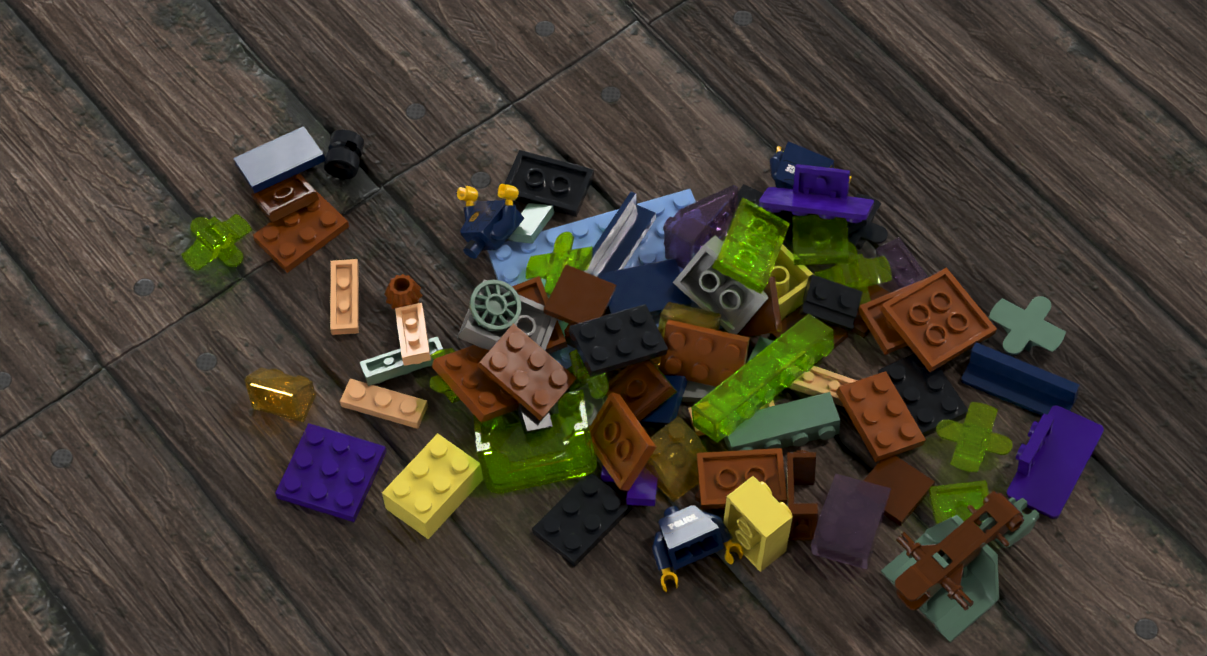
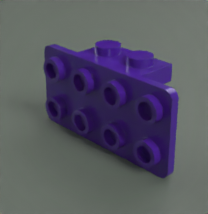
M797 164L794 172L793 189L768 187L759 200V207L773 213L785 210L792 211V214L797 216H806L809 213L817 214L822 219L841 217L846 218L848 222L859 223L868 218L874 206V200L848 196L850 170Z
M1053 406L1048 415L1043 414L1039 422H1033L1028 433V437L1031 438L1027 445L1021 444L1015 458L1019 460L1018 469L1007 489V497L1009 499L1011 497L1015 498L1016 502L1024 498L1027 501L1028 508L1036 510L1052 519H1057L1103 434V426L1060 406Z

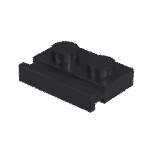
M812 274L808 278L802 301L803 305L799 314L850 331L854 328L853 323L857 316L863 291Z

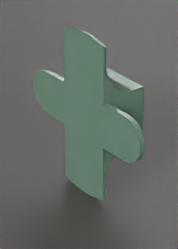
M1043 296L1032 299L1025 310L1002 298L992 308L988 318L998 323L1007 332L1008 335L1003 341V349L1010 355H1017L1023 349L1029 352L1033 346H1040L1053 352L1062 343L1066 331L1044 320L1051 310V302Z

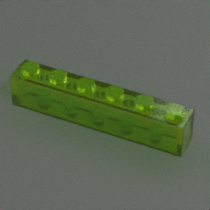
M807 314L692 406L693 426L717 443L724 437L731 435L735 428L745 420L752 418L755 412L762 406L770 403L778 393L790 387L794 380L804 372H808L815 363L832 352L834 349L833 329L812 315Z

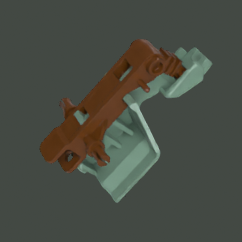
M993 491L983 500L984 505L978 510L972 505L967 506L972 515L965 521L958 515H955L928 528L915 542L905 532L897 537L896 541L905 550L884 567L881 573L897 588L898 598L910 610L916 611L919 609L950 643L998 601V554L987 544L995 540L1003 548L1010 547L1031 532L1039 518V513L1036 510H1033L1030 514L1022 513V510L1027 507V501L1024 498L1016 502L1013 497L1008 500L1002 493Z

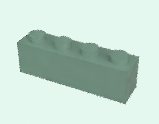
M830 392L722 419V434L728 451L773 449L789 446L798 447L805 445L809 441L830 439L839 434L840 418Z

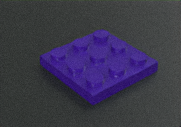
M308 423L275 492L276 498L355 522L387 452L386 446Z

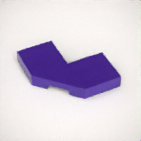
M603 465L601 480L603 482L615 483ZM645 467L630 490L627 491V505L655 506L658 478Z

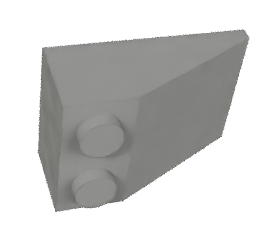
M716 235L703 245L673 281L681 291L727 332L736 335L769 298L737 254Z
M494 285L488 286L490 293L495 294ZM499 286L500 295L508 292L505 288ZM482 288L477 294L485 296L484 289ZM512 295L505 298L507 303L515 301ZM519 295L521 313L514 324L541 348L546 350L557 319L543 313L544 305ZM475 300V305H484L483 302ZM516 306L508 308L515 314ZM468 309L458 338L480 348L490 350L508 329L488 331L477 324L470 309ZM476 310L481 318L484 312ZM504 313L502 314V316L509 323L511 319L507 317ZM486 315L483 321L490 324L492 317ZM497 319L494 323L496 326L502 325Z

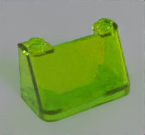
M583 389L568 392L560 397L558 401L559 413L550 415L553 425L550 430L524 434L521 422L505 425L504 418L501 415L481 423L473 414L476 450L488 490L496 494H502L582 477L595 471L597 459Z

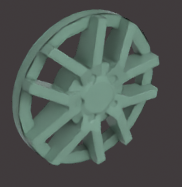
M488 280L479 284L471 294L469 309L479 326L481 325L488 331H501L508 329L518 320L521 313V300L516 290L508 283L500 280ZM494 285L495 294L490 293L488 286ZM499 286L505 288L508 292L500 295ZM483 288L485 296L477 293ZM512 295L515 301L507 303L505 298ZM475 300L483 302L484 305H475ZM516 306L515 314L508 308ZM476 310L484 312L481 318ZM503 313L511 319L509 323L502 316ZM486 315L492 317L490 324L483 321ZM496 319H497L502 325H499V326L494 325Z

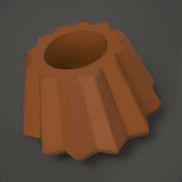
M396 275L395 278L390 280L385 291L386 303L390 304L392 309L418 304L419 299L423 296L420 293L421 287L409 275Z

